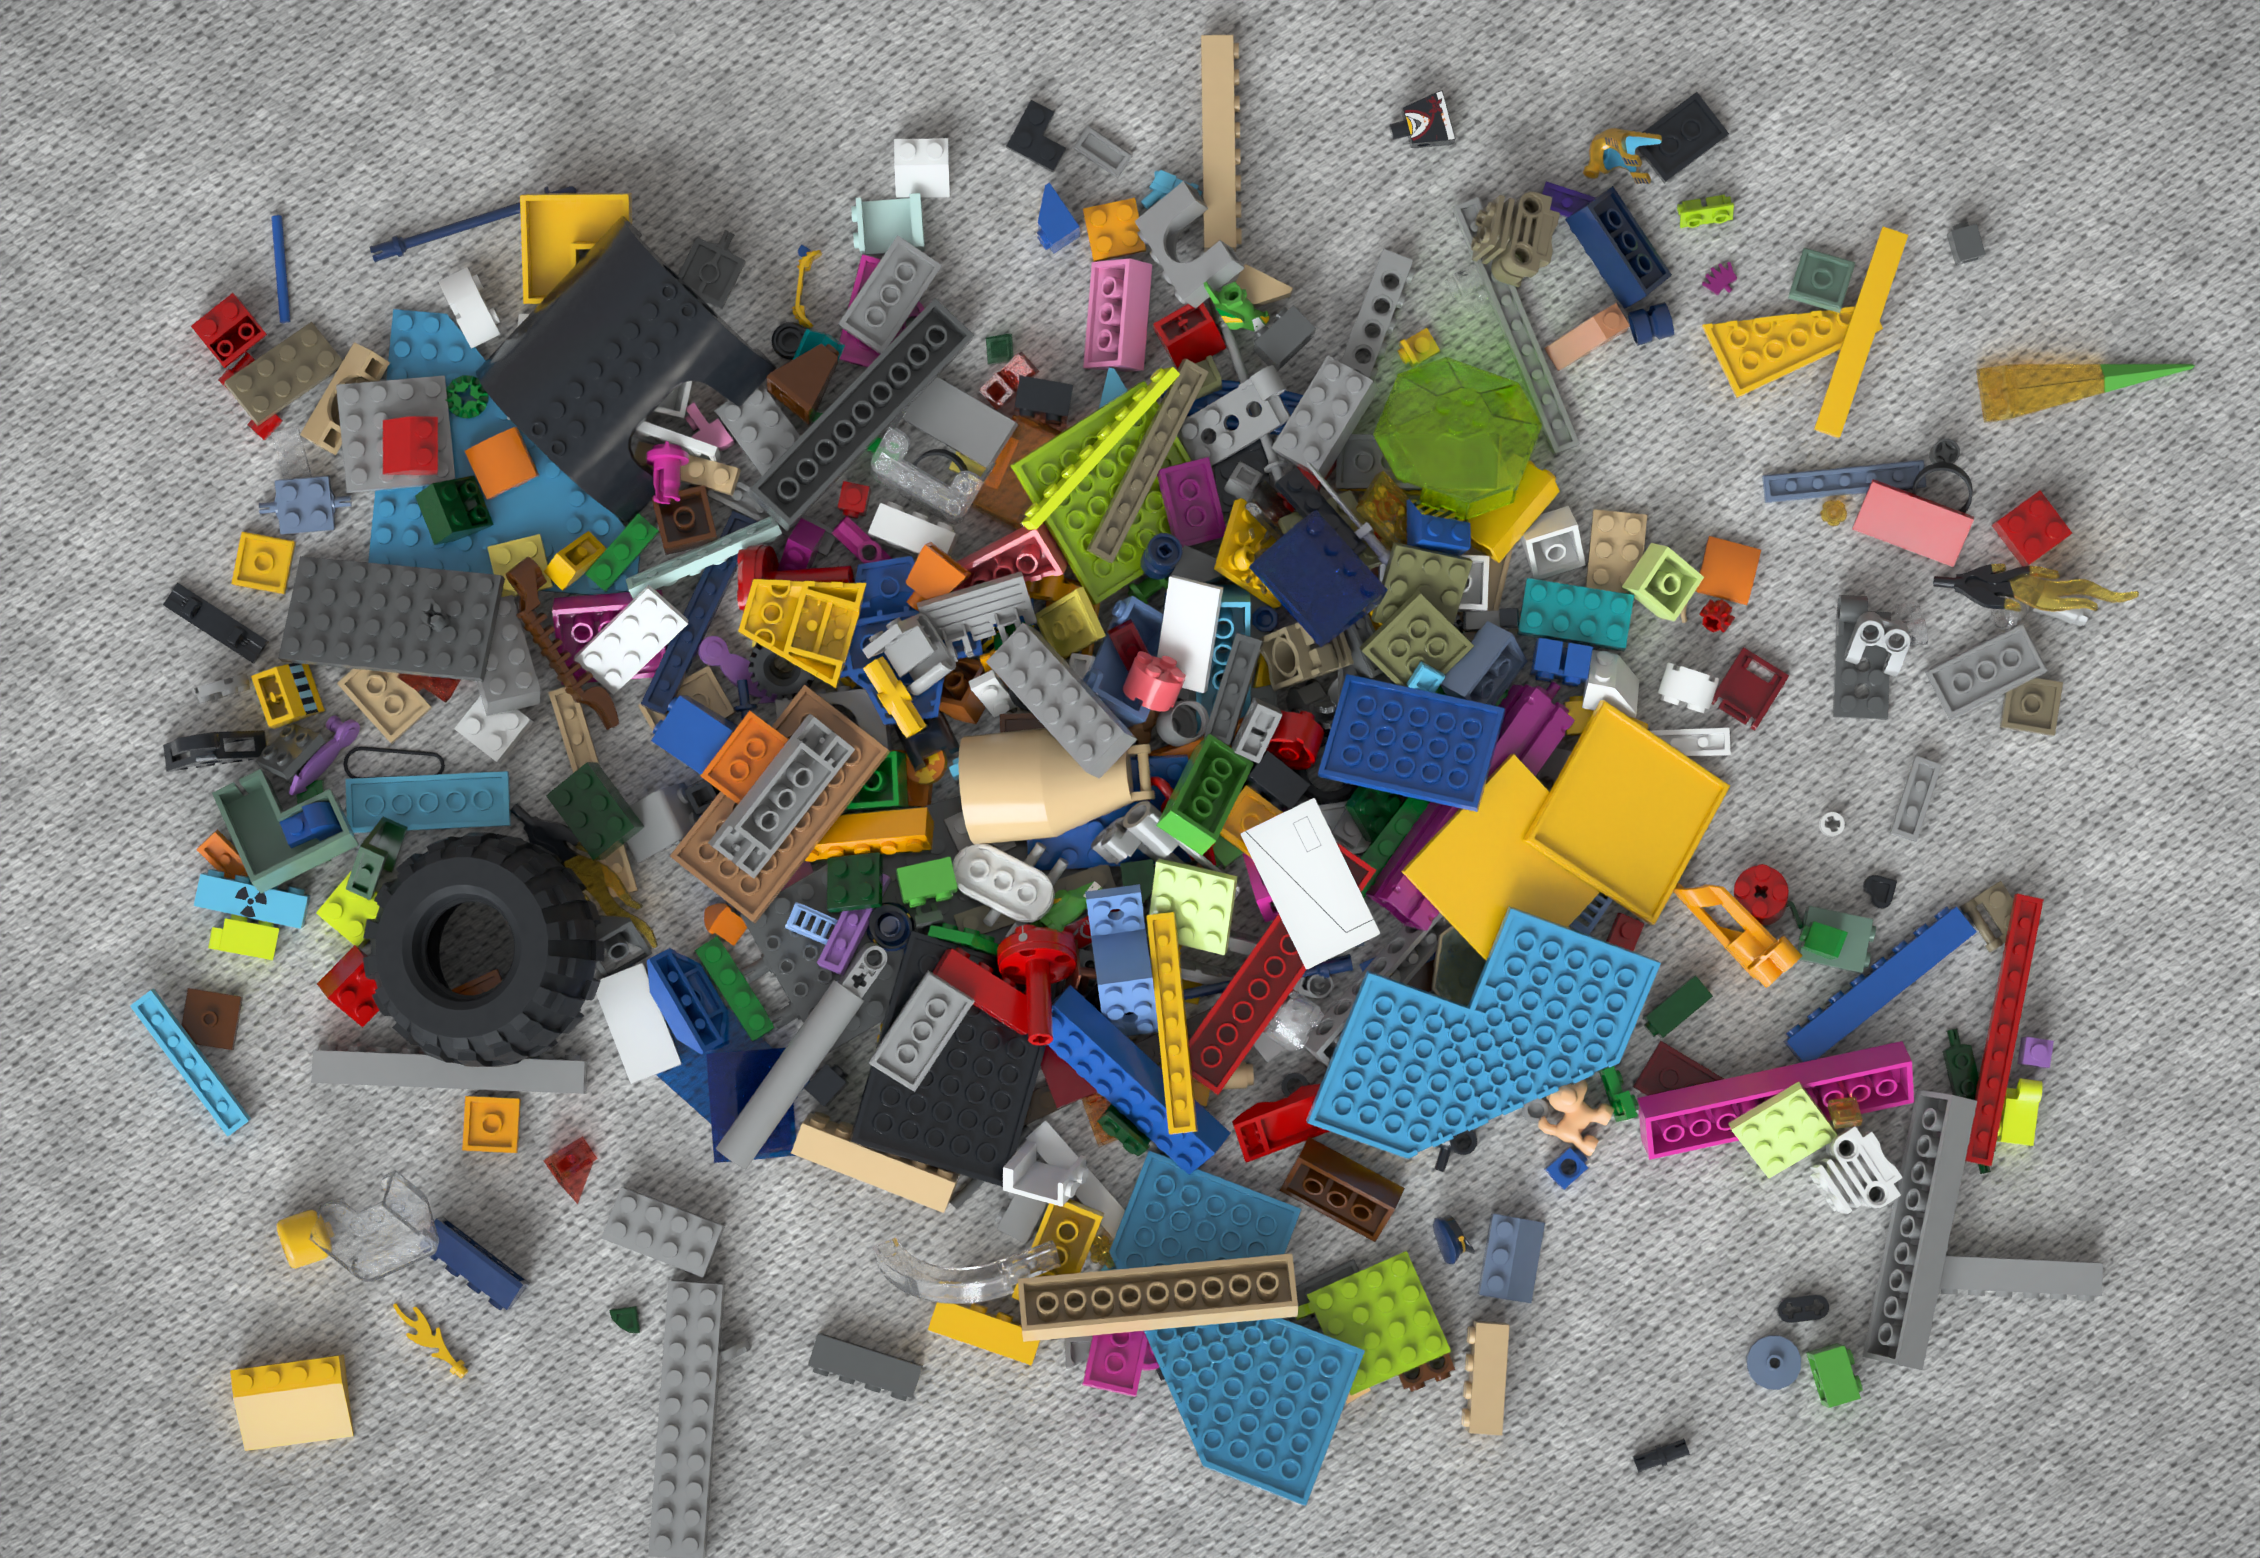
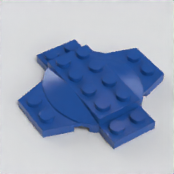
M912 556L858 564L855 583H866V589L854 636L840 678L849 677L859 686L865 688L884 726L897 723L892 714L889 715L878 698V692L863 668L883 656L893 670L897 680H901L906 690L914 680L909 672L899 677L884 652L868 659L862 649L871 643L869 641L870 637L880 631L886 632L888 630L886 625L899 617L903 621L919 614V611L907 603V600L914 592L906 584V580L915 564ZM971 631L967 632L974 656L982 655L981 640L974 641ZM962 639L952 642L958 655L957 659L968 657L965 654ZM945 676L921 695H913L908 691L913 700L911 702L922 719L938 717Z

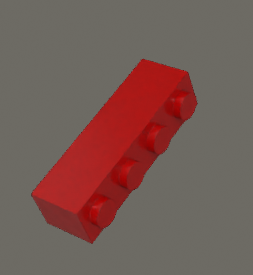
M956 947L955 950L947 949L933 973L975 1000L973 1005L1017 1033L1027 1035L1026 991L1021 993L1015 989L1016 983L1003 976L999 979L993 975V969L982 962H979L977 965L969 960L971 955L961 948Z

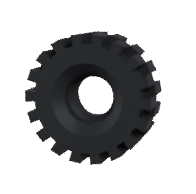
M756 643L749 658L748 670L749 673L752 672V682H758L756 688L760 692L766 689V696L770 698L772 694H777L776 700H783L784 695H787L788 700L794 699L795 695L798 694L804 685L808 688L811 687L816 676L796 665L789 672L779 670L774 664L777 654Z

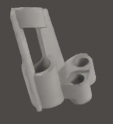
M1142 801L1133 806L1124 817L1116 819L1102 830L1091 844V848L1109 863L1118 864L1127 856L1131 857L1138 848L1155 862L1160 858L1185 864L1172 853L1179 845L1205 869L1223 873L1203 855L1201 856L1157 827L1156 825L1162 812L1148 801ZM1236 885L1235 899L1241 891L1238 885Z

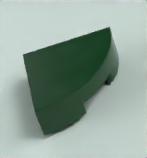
M637 1306L609 1310L612 1320L621 1329L629 1333H641Z

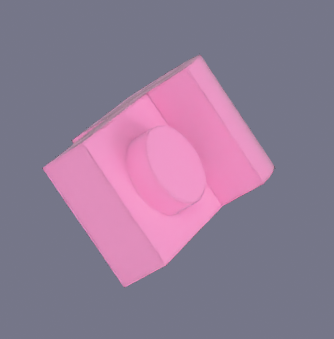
M694 402L686 407V411L689 414L685 417L686 421L693 431L696 429L700 430L691 436L692 438L718 447L719 451L726 450L735 444L718 418L709 424Z

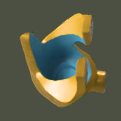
M1617 128L1607 129L1597 134L1592 140L1589 148L1590 160L1588 166L1584 167L1583 174L1588 178L1596 179L1600 172L1608 174L1611 170L1619 167L1629 171L1636 184H1650L1651 178L1649 174L1639 172L1638 167H1641L1642 161L1639 155H1636V148L1643 145L1660 144L1662 136Z

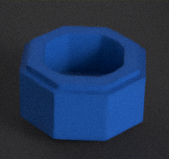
M1261 606L1252 614V624L1260 632H1272L1279 625V615L1270 606Z

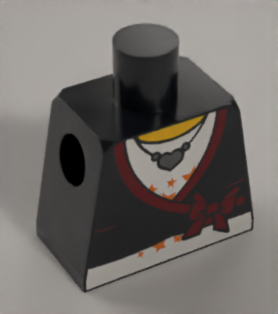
M1443 90L1403 107L1401 112L1403 121L1389 124L1392 139L1395 140L1408 136L1411 148L1453 145L1456 140Z

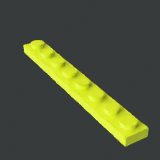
M1174 367L1159 368L1150 377L1152 382L1146 388H1140L1133 395L1134 401L1129 407L1124 406L1114 416L1116 421L1111 426H1105L1097 434L1098 440L1092 446L1089 444L1080 452V460L1075 465L1070 464L1061 473L1063 478L1057 484H1051L1043 492L1045 497L1039 504L1034 503L1026 510L1025 515L1027 517L1021 523L1028 530L1038 529L1176 380L1180 373Z

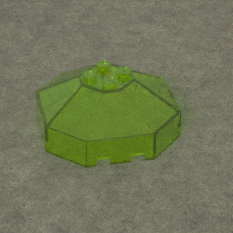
M1444 357L1397 375L1374 430L1373 437L1396 479L1402 481V483H1410L1422 488L1419 499L1422 505L1436 510H1440L1443 507L1456 512L1455 517L1467 520L1514 503L1531 456L1538 443L1542 423L1518 382L1452 358Z

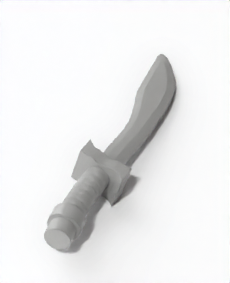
M1307 462L1308 468L1359 528L1355 531L1356 535L1362 541L1365 540L1376 553L1381 563L1387 566L1391 552L1386 550L1373 534L1374 529L1368 522L1362 525L1310 462Z

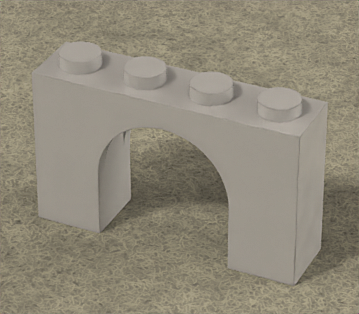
M1183 181L1135 220V223L1140 229L1138 232L1139 237L1145 244H1149L1152 249L1150 251L1151 257L1158 264L1162 265L1164 278L1176 288L1174 294L1182 304L1188 303L1197 308L1210 297L1204 287V282L1207 281L1212 289L1217 291L1245 267L1234 249L1221 240L1196 260L1188 263L1179 262L1176 246L1180 234L1190 223L1208 209L1198 191Z
M851 686L836 687V692L825 693V689L812 690L831 706L848 708L855 715L858 725L862 730L889 751H892L890 725L884 726L865 688L852 690ZM784 695L783 700L775 699L777 719L793 700H788L787 695Z

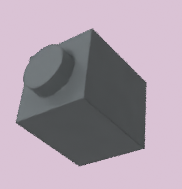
M1963 222L1952 226L1953 230L1947 234V238L1956 266L1982 259L1986 255L1977 224L1969 225L1968 222Z

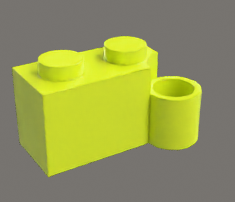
M231 914V919L225 918L223 929L212 927L208 944L209 949L273 960L279 928H275L274 923L258 920V924L248 923V917Z
M2019 1078L2017 1089L2007 1088L1997 1142L2034 1146L2038 1105L2043 1089L2042 1081Z

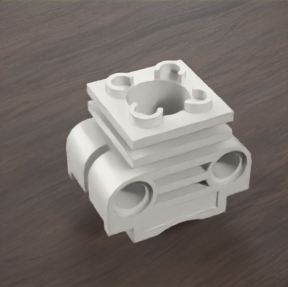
M1847 1126L1837 1133L1838 1136L1826 1145V1152L1830 1159L1823 1158L1819 1161L1821 1165L1814 1164L1810 1167L1813 1171L1810 1175L1813 1182L1818 1188L1822 1186L1829 1195L1825 1199L1833 1211L1837 1210V1212L1848 1214L1852 1211L1850 1207L1858 1208L1861 1204L1866 1207L1881 1208L1901 1196L1894 1183L1902 1179L1901 1174L1885 1158L1880 1143L1873 1132H1863L1860 1134L1856 1126L1851 1129ZM1842 1141L1848 1146V1150L1844 1155L1839 1152V1144ZM1872 1187H1875L1878 1192V1196L1874 1201L1869 1197V1191Z

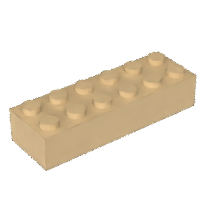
M809 1113L803 1121L791 1154L942 1213L947 1209L960 1174L851 1143L849 1140L853 1125L846 1122L838 1124L830 1121V1117L824 1113Z

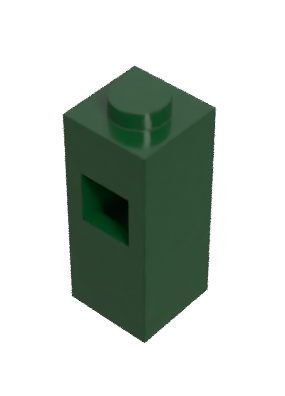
M1696 975L1692 976L1643 1017L1647 1022L1644 1024V1027L1653 1037L1658 1035L1660 1038H1664L1710 1000L1713 995Z

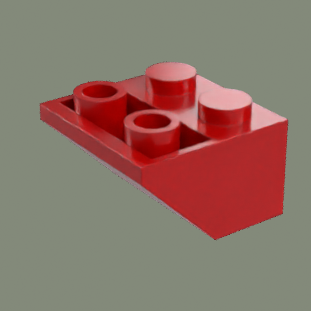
M234 293L230 294L191 325L192 329L224 368L267 335L255 317Z
M1204 303L1200 304L1197 308L1187 304L1153 324L1154 332L1177 370L1183 359H1188L1196 364L1206 360L1207 356H1214L1226 349L1215 322Z

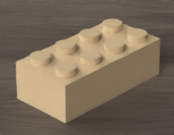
M1473 1321V1326L1467 1327V1343L1471 1344V1354L1466 1353L1465 1370L1470 1372L1469 1381H1464L1463 1397L1468 1399L1467 1409L1462 1408L1461 1425L1466 1427V1431L1469 1433L1502 1436L1509 1324Z

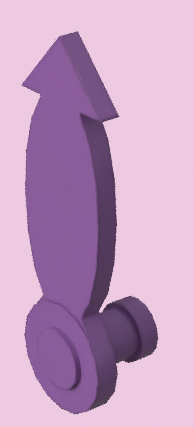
M710 636L700 643L698 654L705 664L720 666L722 673L736 687L737 680L747 679L749 695L761 698L758 704L775 703L777 694H772L770 698L766 696V689L760 692L756 688L758 682H752V672L749 673L748 670L750 662L741 656L730 654L727 644L723 639L718 636Z
M336 715L328 719L326 728L336 733L334 738L328 741L311 757L301 770L299 776H294L289 794L293 796L307 791L306 786L313 783L331 765L341 748L349 746L356 739L360 730V725L356 721L349 719L343 723Z

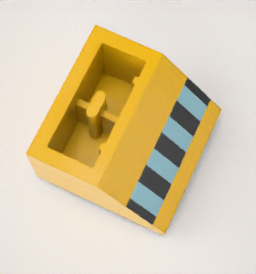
M286 664L251 676L267 724L272 729L280 728L325 711L309 664Z

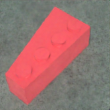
M1044 522L1038 529L1028 530L1024 526L957 561L971 575L954 591L1022 571L1025 582L1042 580L1043 577L1051 575H1063L1068 562Z

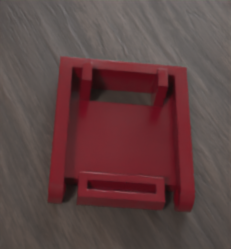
M1743 647L1716 689L1712 705L1720 697L1723 700L1718 709L1744 725L1747 724L1751 717L1755 720L1752 722L1750 729L1755 731L1789 678V675ZM1751 661L1774 674L1769 683L1746 669Z

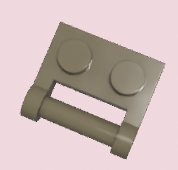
M2002 881L1997 882L1960 906L1963 913L1968 914L1985 940V947L1989 953L2003 945L2006 941L2014 901ZM1981 903L2002 934L1995 938L1976 908Z

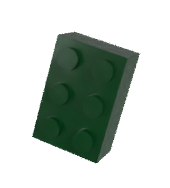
M586 762L546 795L593 860L606 859L645 827L597 762Z

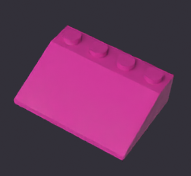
M662 589L656 590L663 597ZM630 592L554 598L552 615L555 638H560L563 642L557 651L561 654L566 650L571 654V657L565 661L567 667L575 662V655L633 600ZM667 645L631 679L653 678L667 649ZM581 667L573 676L577 679L586 670ZM593 677L587 683L598 681Z

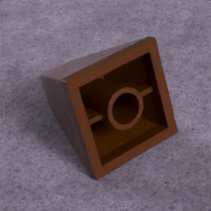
M830 344L816 346L771 372L767 376L768 392L810 425L837 367L839 352Z

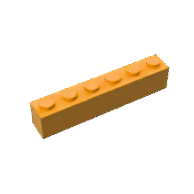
M927 807L840 815L805 861L813 862L832 857L877 852L892 855L898 852L931 850L934 821Z

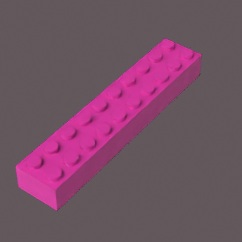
M1903 1041L1639 1097L1637 1102L1639 1105L1641 1140L1649 1160L1739 1141L1732 1132L1729 1122L1797 1082L1801 1083L1828 1121L1914 1103L1912 1060Z

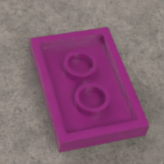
M1209 457L1160 469L1157 477L1171 535L1180 541L1182 548L1184 545L1191 546L1224 537L1226 526Z

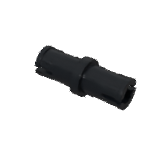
M1683 1438L1662 1447L1657 1445L1655 1446L1656 1449L1633 1456L1638 1473L1661 1464L1664 1467L1667 1465V1462L1689 1456L1690 1453Z

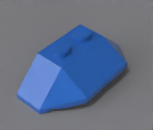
M672 948L647 960L650 994L676 1039L700 1054L724 1043L728 1010L701 964L685 955L676 953Z

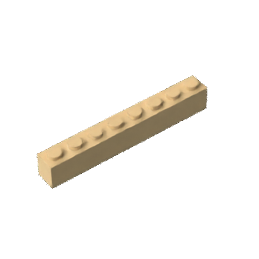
M1201 35L1203 201L1208 208L1203 213L1204 252L1220 240L1232 247L1235 252L1236 244H1242L1241 228H1236V218H1241V202H1236V191H1241V175H1235V165H1240V149H1235V138H1240V122H1235V112H1240V97L1234 96V85H1239V69H1234V59H1239V43H1234L1233 35Z

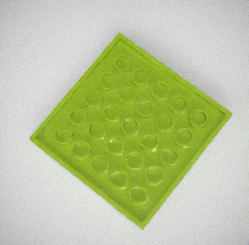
M1145 381L1133 386L1010 465L1033 504H1039L1045 497L1043 492L1051 484H1057L1063 478L1061 476L1063 470L1070 464L1075 465L1080 460V452L1089 444L1092 446L1098 440L1096 436L1105 426H1111L1116 421L1114 417L1116 413L1124 406L1129 407L1134 401L1133 395L1140 388L1147 387ZM1157 401L1151 405L1044 521L1093 605H1097L1144 574L1140 559L1150 540L1160 533L1171 535L1158 477L1156 476L1113 563H1108L1087 551L1159 407ZM1177 436L1160 469L1191 461Z

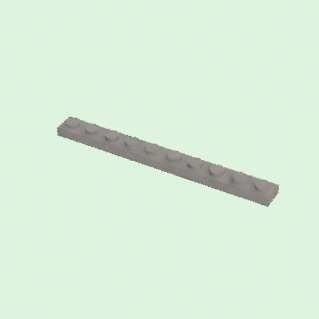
M1478 197L1455 205L1452 208L1471 256L1473 255L1471 242L1473 237L1477 235L1478 226L1475 224L1478 212L1483 209ZM1481 257L1477 262L1474 261V264L1553 455L1577 447L1580 443L1516 287L1498 281L1491 271L1493 260L1486 265L1482 263L1483 257Z

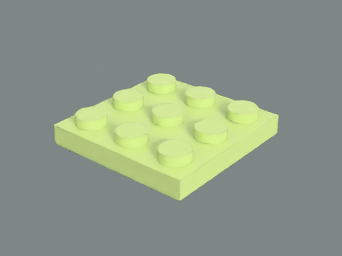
M1159 858L1155 867L1149 915L1174 912L1176 915L1179 945L1225 955L1228 951L1238 876Z
M1800 1082L1795 1083L1729 1122L1732 1132L1768 1178L1824 1147L1838 1136L1835 1128Z

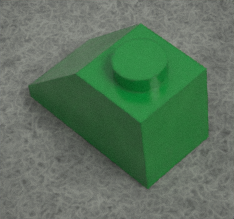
M1813 921L1810 922L1809 926L1804 925L1799 936V940L1802 941L1800 948L1829 960L1839 957L1848 932Z

